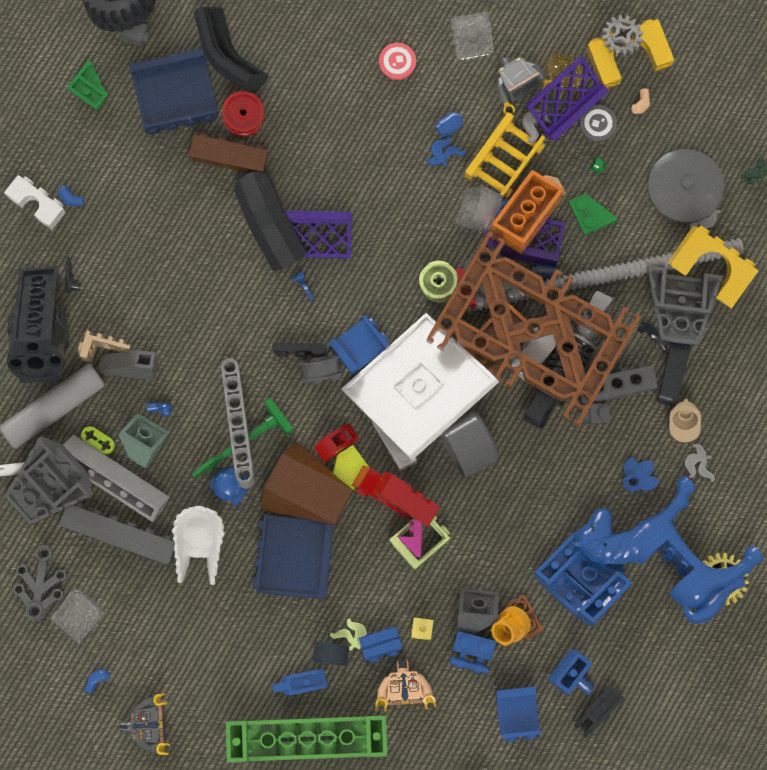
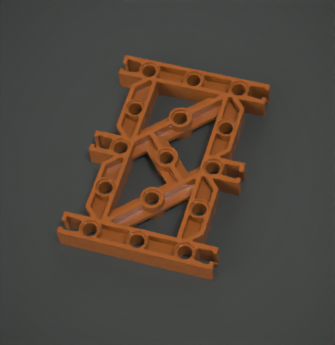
M488 232L429 333L426 342L431 345L434 342L433 337L439 331L446 336L443 343L437 346V349L444 351L452 335L455 334L459 345L493 364L503 361L495 378L501 383L500 376L505 369L514 373L511 381L506 380L505 382L508 389L511 390L520 372H522L525 382L562 402L571 399L562 419L565 421L570 419L571 416L568 414L575 407L582 414L579 420L573 421L572 424L579 428L641 316L637 313L633 315L635 318L631 327L622 324L621 321L624 315L627 317L629 315V309L624 307L616 323L613 324L609 314L577 296L564 297L573 278L570 276L565 278L564 282L566 284L562 289H559L553 285L556 278L562 275V272L557 269L545 287L541 276L507 257L497 259L505 245V240L499 237L497 240L499 242L498 247L493 252L486 248L489 240L492 242L494 240L493 233ZM488 255L490 261L484 263L480 260V256ZM519 273L523 275L524 279L516 281L513 276ZM502 282L544 304L547 316L531 318L514 324ZM481 285L483 286L497 339L462 320ZM462 288H469L471 294L465 296L460 291ZM554 292L558 298L550 300L547 294ZM497 306H501L505 312L499 315L495 313L494 309ZM588 311L591 314V318L584 319L581 313ZM569 319L606 339L586 375ZM448 320L452 323V326L449 329H445L441 323ZM535 325L539 331L533 334L529 332L528 327ZM615 331H624L625 337L618 338ZM553 334L557 353L566 378L523 355L519 343L537 340ZM478 339H482L486 345L483 348H479L475 342ZM569 344L573 350L567 353L563 351L562 346ZM516 358L519 360L520 365L513 367L510 365L509 360ZM603 363L606 365L607 370L601 372L597 369L596 365ZM550 377L553 379L554 384L547 386L544 384L543 379ZM584 396L587 398L588 403L580 405L577 398Z

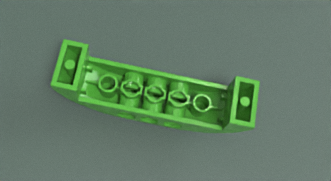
M386 716L226 722L227 762L387 756Z

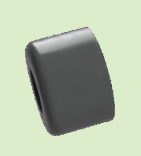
M473 408L467 410L440 435L449 456L464 479L496 463L499 459L497 447L488 428Z

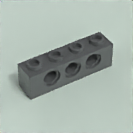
M641 364L637 365L636 369L633 370L621 368L617 370L618 373H609L602 385L603 390L598 392L593 403L656 391L658 386L653 365ZM637 376L640 379V383L633 384L630 381V377ZM615 379L619 380L621 382V387L614 388L611 384V381ZM584 396L579 397L581 405L588 403L587 398Z

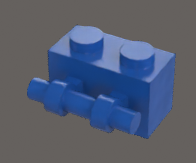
M458 631L453 651L460 653L459 658L451 657L450 664L457 666L459 669L474 670V673L480 674L482 672L488 674L490 666L482 665L483 659L492 660L496 641ZM466 655L477 657L476 663L465 660Z

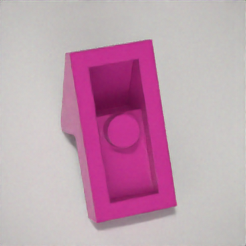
M414 519V522H410V533H413L414 536L398 538L416 557L421 558L422 523Z

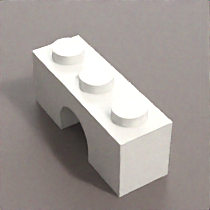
M18 175L4 194L21 208L28 201H38L39 209L34 216L52 230L66 213L62 208L64 205L57 199L51 200L47 197L49 194L42 188L36 189L32 186L34 183L29 178H21Z

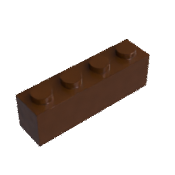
M204 133L194 134L189 153L190 161L246 173L265 172L269 156L268 150L260 145H254V147L247 146V143L242 141H236V143L228 142L229 140L223 137L214 139Z

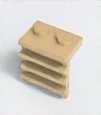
M88 330L86 331L84 341L80 342L78 347L80 358L89 364L93 362L97 346L118 352L131 351V346L127 345L122 339H120V342H116L113 337L109 336L107 340L102 334L98 333L96 337Z

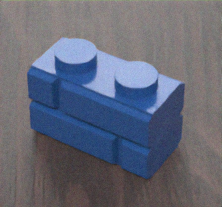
M396 626L357 639L363 660H369V663L381 660L380 656L386 654L388 658L398 655V650L403 649Z

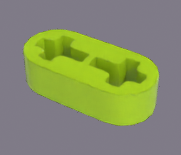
M94 427L83 429L81 437L84 442L104 455H110L114 452L115 443L110 437ZM94 431L93 435L98 439L96 441L91 438L87 440L86 433ZM109 441L111 449L103 451L104 447L99 442L107 443Z

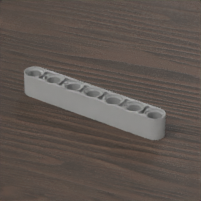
M228 358L222 362L221 371L235 476L238 485L241 488L248 489L253 486L255 477L241 374L237 361ZM228 368H235L233 372H227ZM237 385L236 389H229L230 386ZM233 403H240L236 408L231 407ZM235 421H242V424L238 426L233 425ZM240 438L245 439V441L241 444L236 443V441ZM242 456L247 457V460L244 462L238 461ZM245 474L250 475L247 480L240 479Z

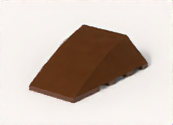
M296 442L282 453L264 487L261 510L336 525L354 491Z

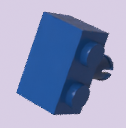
M570 649L547 680L562 693L569 695L574 687L577 686L584 694L588 695L592 692L589 689L593 690L594 685L583 676L592 666V663L579 651Z

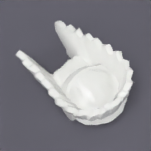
M195 506L184 509L181 514L176 516L173 524L174 528L172 529L174 534L173 541L175 543L174 557L177 559L175 564L176 573L178 574L177 582L182 583L184 581L190 557H207L210 585H214L220 545L223 543L222 537L225 534L223 531L224 524L218 513L209 508Z

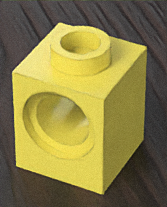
M414 618L411 638L431 641L433 620Z

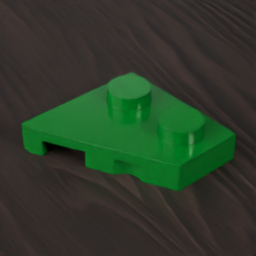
M88 60L67 86V90L98 111L107 100L108 95L91 61Z
M586 193L568 201L584 236L617 222V218Z

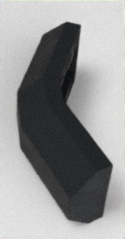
M201 7L196 9L193 13L203 52L216 72L245 91L257 92L267 82L269 75L239 56L232 46L223 7Z
M251 172L240 178L234 188L235 195L245 220L272 270L283 269L306 255L307 251L287 218L268 173Z

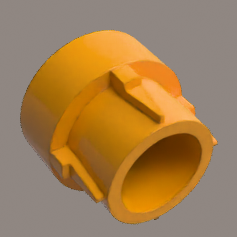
M511 606L498 615V620L493 624L490 631H492V635L498 643L506 646L512 642H518L530 631L531 622L528 615L522 609Z

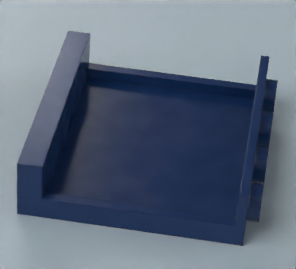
M203 48L129 65L145 134L154 135L164 129L171 131L178 129V126L182 125L193 126L200 121L211 122L219 117Z
M264 514V519L260 518L259 530H262V538H258L257 542L260 557H256L255 569H258L257 577L254 576L253 588H256V593L326 600L334 525L307 519L268 516Z

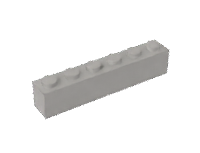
M72 435L63 444L87 471L90 482L152 522L163 511L169 496L75 435Z

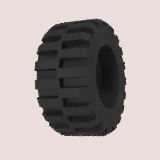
M82 0V3L91 22L97 25L98 28L106 29L109 32L114 30L123 32L126 29L128 31L132 30L134 26H140L144 19L147 20L150 12L152 13L156 0H118L113 2L106 0Z

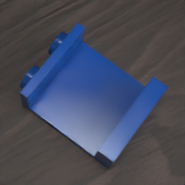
M365 315L359 323L337 340L334 338L329 342V347L336 355L340 356V361L352 376L388 347L387 342L389 340L383 332L379 333L376 330L377 324L371 317L368 319Z
M536 687L496 691L501 738H505L506 742L517 741L519 736H525V740L537 739V735L541 734V730H539Z

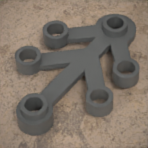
M45 545L39 546L36 550V557L39 559L36 582L30 575L26 565L21 564L16 568L17 574L22 576L34 592L32 601L26 594L24 585L16 584L13 587V592L27 606L25 613L31 621L41 620L45 615V609L64 597L62 590L54 589L52 595L41 602L44 592L59 581L62 582L67 578V573L60 569L55 572L54 576L44 582L47 561L52 557V550ZM47 550L48 555L46 557H42L41 555L42 551ZM21 567H25L26 572L24 574H20L19 569ZM59 572L64 573V577L62 579H59L57 577ZM18 586L23 588L21 593L16 592ZM60 591L61 597L55 598V592ZM34 608L39 609V613L37 615H33L32 610Z

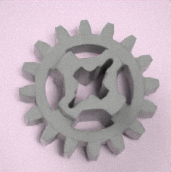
M619 15L618 20L612 17L611 23L606 22V28L602 30V33L605 35L602 36L601 40L606 41L604 48L610 47L609 53L614 50L616 51L615 56L622 53L623 57H625L627 52L632 55L633 49H639L638 44L642 43L643 39L640 37L643 35V31H638L641 25H635L636 19L629 21L628 15L625 19H622V16ZM613 29L614 34L610 37V31ZM632 35L635 37L633 43H631L630 39Z

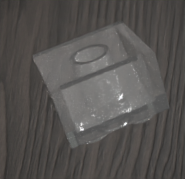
M488 11L451 18L450 28L457 60L494 54Z
M486 187L466 189L454 224L481 232L490 231L497 211L501 208L503 195Z

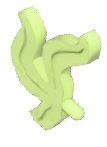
M350 618L347 620V625L355 631L354 638L347 629L339 630L335 634L330 633L333 639L347 638L348 642L352 644L349 647L350 651L354 647L360 649L357 639L367 635L364 625L351 622Z

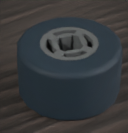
M315 642L313 661L346 666L349 646L328 642Z

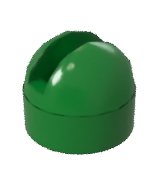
M596 157L591 164L590 170L595 173L603 172L606 167L605 161Z

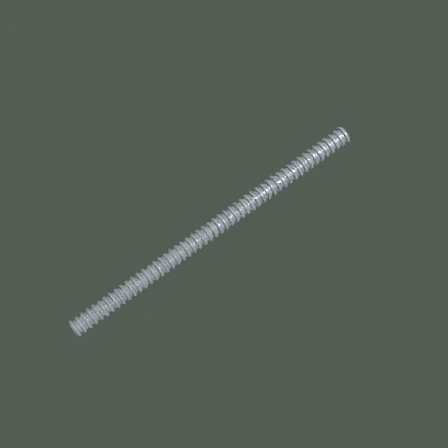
M740 238L736 240L731 239L730 242L726 240L723 245L728 249L734 248L740 255L744 252L743 243ZM708 252L700 256L694 265L697 262L714 261L715 258L719 260L723 256L718 252ZM662 254L661 257L656 255L655 258L651 256L650 259H638L637 262L633 260L632 263L628 261L627 264H615L614 267L610 265L609 268L605 266L603 269L586 270V273L581 271L580 274L577 272L575 275L569 274L573 281L567 292L570 289L574 291L575 288H578V290L581 287L587 288L588 285L592 287L593 284L598 286V283L602 285L604 282H615L617 279L621 281L622 278L626 280L627 277H639L640 274L644 276L645 273L648 274V265L664 267L667 270L670 268L672 270L674 268L667 264L673 254ZM563 275L562 278L559 276L553 285L562 289L566 284L564 280L568 276ZM546 279V281H543L545 287H546L547 284L549 283V281H550L549 279ZM515 288L506 294L509 304L511 302L517 303L518 300L523 302V299L527 301L531 298ZM476 294V309L480 311L482 308L488 309L487 300L482 295ZM469 306L466 312L470 313L472 310L476 312V309H471Z

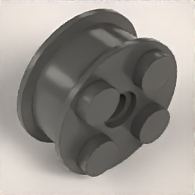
M329 355L298 362V365L302 367L303 373L301 381L304 384L312 383L314 385L323 383V380L329 379V381L341 379L340 375L343 373L339 371L337 361L340 356Z

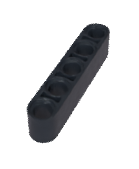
M670 342L657 403L674 407L677 405L691 344Z

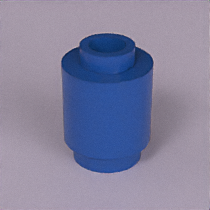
M452 111L438 120L434 126L443 138L462 128L461 123L464 121L458 112L454 113Z

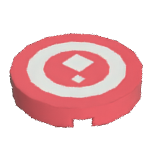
M393 43L386 46L379 57V66L382 73L392 80H403L409 77L416 66L414 51L403 43Z

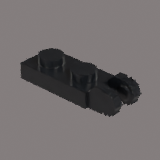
M273 343V354H277V357H288V354H296V357H306L307 354L321 357L325 356L326 353L325 345L321 343Z
M608 685L583 713L584 715L574 724V727L576 729L580 728L588 718L593 723L583 733L587 737L596 727H599L621 703L624 697L611 685Z

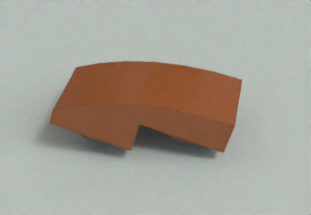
M525 594L507 603L509 607H518L528 615L531 628L525 636L526 640L544 632Z

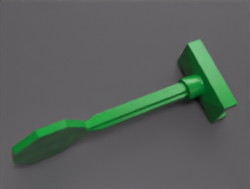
M271 397L264 402V407L270 416L264 420L265 422L249 432V440L251 442L269 428L272 429L276 425L286 436L293 432V427ZM241 438L236 443L241 444L245 439ZM229 446L222 454L213 457L200 466L192 474L193 478L196 479L206 474L224 458L231 456L232 446Z

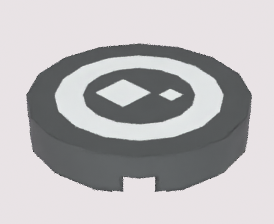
M594 105L580 118L579 128L586 139L601 143L613 136L617 128V119L610 108L604 105Z

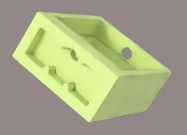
M436 516L430 525L442 540L419 560L415 558L398 538L410 530V522L389 540L414 570L450 540L448 536L450 532L444 525L439 526L436 523Z

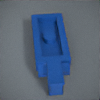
M324 668L288 675L281 678L282 683L272 685L273 693L283 691L284 695H294L328 688Z

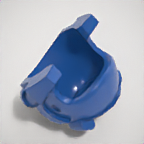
M232 466L218 470L216 476L211 479L209 488L213 489L220 499L225 501L231 500L234 506L244 500L245 494L248 493V489L241 488L238 485L235 469ZM243 475L240 479L247 480V477Z

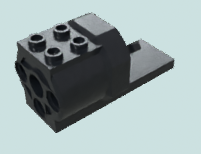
M58 266L23 268L19 271L15 312L8 318L9 346L7 366L19 378L20 383L59 381V374L64 368L65 350L69 345L70 332L66 314L60 309H56L59 278Z

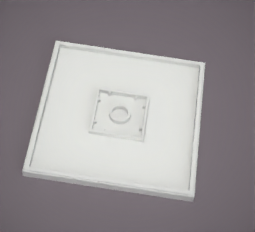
M427 313L341 388L411 460L499 383L453 337L449 340L444 351L437 349V346L443 343L446 336L439 331L433 337L434 342L431 345L428 344L426 339L436 321Z

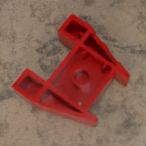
M364 465L352 483V486L357 489L356 493L365 498L368 495L411 521L414 518L427 527L430 526L440 508L436 503L424 497L420 492L413 490L409 484L395 475L387 472L381 475Z

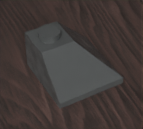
M460 588L456 632L476 634L497 622L499 592Z

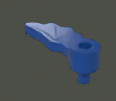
M300 271L295 274L296 277L292 281L298 280L309 299L313 301L314 298L303 281L305 277Z

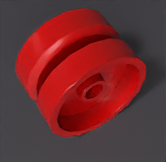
M238 91L231 94L225 100L222 108L223 122L231 134L238 137H250L261 129L264 122V108L261 100L255 94L247 91Z

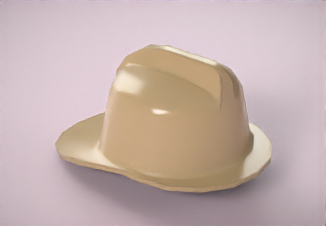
M688 399L678 403L670 413V433L673 438L680 442L695 440L701 430L700 411L695 404L688 402Z

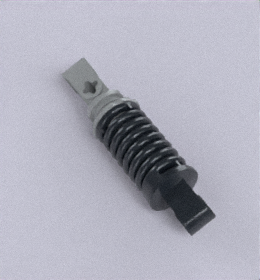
M596 291L590 304L609 314L614 307L615 299L600 291ZM585 311L582 317L590 319L591 314ZM575 322L573 334L578 344L582 365L585 366L587 360L591 358L593 352L597 349L593 342L599 335ZM569 344L562 346L563 351L567 353L573 350ZM556 348L555 354L551 356V360L548 361L546 368L566 378ZM550 377L543 379L544 384L547 386L554 384L553 379ZM532 386L531 390L536 396L525 411L523 420L542 429L554 406L562 408L564 401L561 402Z

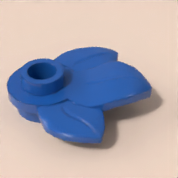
M632 457L626 461L624 465L626 476L623 479V485L626 490L630 492H635L639 489L649 491L659 484V480L651 476L653 461H642L637 464L636 460ZM630 479H634L636 481V484L634 486L629 484Z

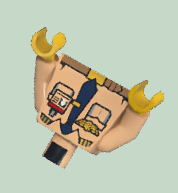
M408 660L397 661V673H390L389 676L383 679L378 688L377 701L375 703V711H377L379 706H383L384 712L387 711V705L424 703L425 709H428L427 704L433 703L434 707H436V700L433 697L430 684L417 671L409 672Z

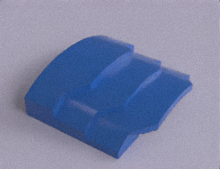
M573 533L535 571L534 576L567 610L593 627L632 585V582L624 576V567L621 564L604 565L591 561L577 546L573 545V542H575V533Z

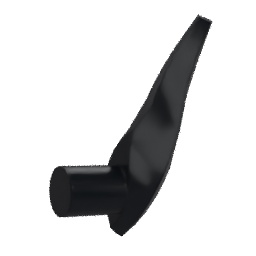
M67 257L65 289L67 293L71 289L80 291L81 283L72 282L70 257Z
M642 322V325L638 327V331L640 333L647 332L649 337L665 351L666 346L664 341L660 340V335L656 328L650 323Z

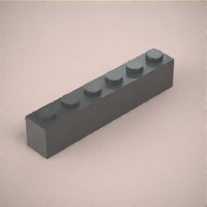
M79 503L65 508L59 526L170 566L175 554V543L172 537L164 535L163 538L156 536L157 532L148 528L142 531L138 529L139 525L127 522V525L120 523V518L109 515V518L101 516V511L92 508L91 511L83 509L84 505Z

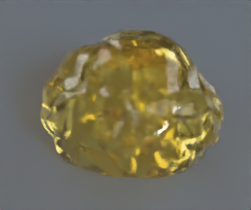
M566 55L552 56L547 61L545 67L549 79L553 81L577 58ZM580 64L576 67L575 74L582 75ZM566 76L562 79L561 87H569L570 77ZM574 77L573 87L581 83L582 77Z

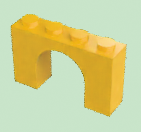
M649 19L644 21L638 30L643 31V35L640 37L643 39L642 43L638 45L646 50L654 71L672 66L674 57L659 20L653 21ZM632 35V37L630 38L631 43H633L634 41V35ZM595 38L589 42L586 50L598 80L606 88L620 84L622 78L614 60V50L609 53L610 47L604 48L606 41Z
M700 225L699 228L693 226L667 264L686 276L697 259L708 252H718L721 254L727 264V273L719 286L716 299L732 308L757 274L758 270L754 268L756 264L747 258L744 261L739 257L740 253L734 248L728 249L723 246L725 242L717 236L715 238L709 236L710 231Z

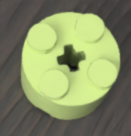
M433 261L421 271L419 283L427 299L442 303L450 299L458 285V278L454 268L447 262ZM439 278L442 279L441 285L436 283Z

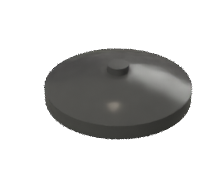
M679 149L662 156L653 166L648 179V195L652 205L659 214L676 223L691 224L709 217L718 207L724 192V180L717 164L706 154L692 149Z

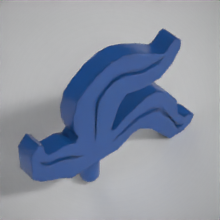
M448 136L447 139L437 140L433 143L431 153L435 157L432 159L427 158L426 161L429 165H440L442 163L446 167V160L450 155L463 157L466 154V150L461 151L457 147L450 146L443 154L442 148L448 146L451 141L450 136Z

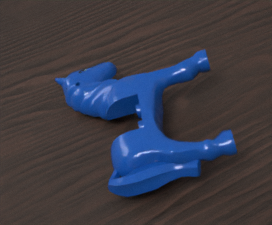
M682 476L676 482L677 494L665 509L657 515L642 521L629 531L614 535L610 510L604 508L595 510L589 522L575 533L573 545L577 546L591 561L604 565L626 564L628 562L633 564L638 562L642 565L662 547L663 559L668 563L672 562L676 566V572L682 577L685 576L669 594L682 606L684 614L690 623L702 624L710 621L723 608L730 594L744 587L745 580L743 576L750 573L756 565L764 560L762 553L754 546H749L745 550L744 559L740 563L729 568H712L694 555L673 525L676 515L689 506L688 497L695 491L693 482L686 476Z

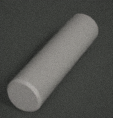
M87 363L1 424L0 431L14 449H18L105 387V383L92 365Z

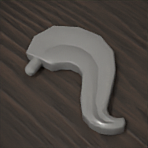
M534 109L536 112L542 111L540 109ZM530 112L524 115L522 124L531 137L528 138V143H534L537 141L539 134L535 127L537 121ZM545 115V121L549 123L550 119Z

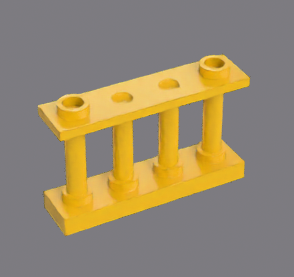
M509 112L502 119L464 174V177L470 181L473 176L479 177L501 192L498 198L499 201L504 199V197L509 198L513 192L512 186L534 155L536 153L540 154L546 145L544 144L545 137L543 135L538 141L528 143V138L531 137L514 126V116ZM511 132L532 146L533 149L528 156L505 142L502 137L504 133ZM495 146L502 148L522 162L517 171L493 156L491 151ZM484 161L486 163L490 162L512 177L506 186L482 171L481 165Z

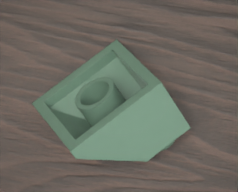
M137 413L120 431L119 437L128 457L146 468L155 458L170 432Z

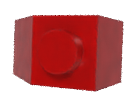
M348 423L326 435L313 448L325 463L346 450L360 438Z

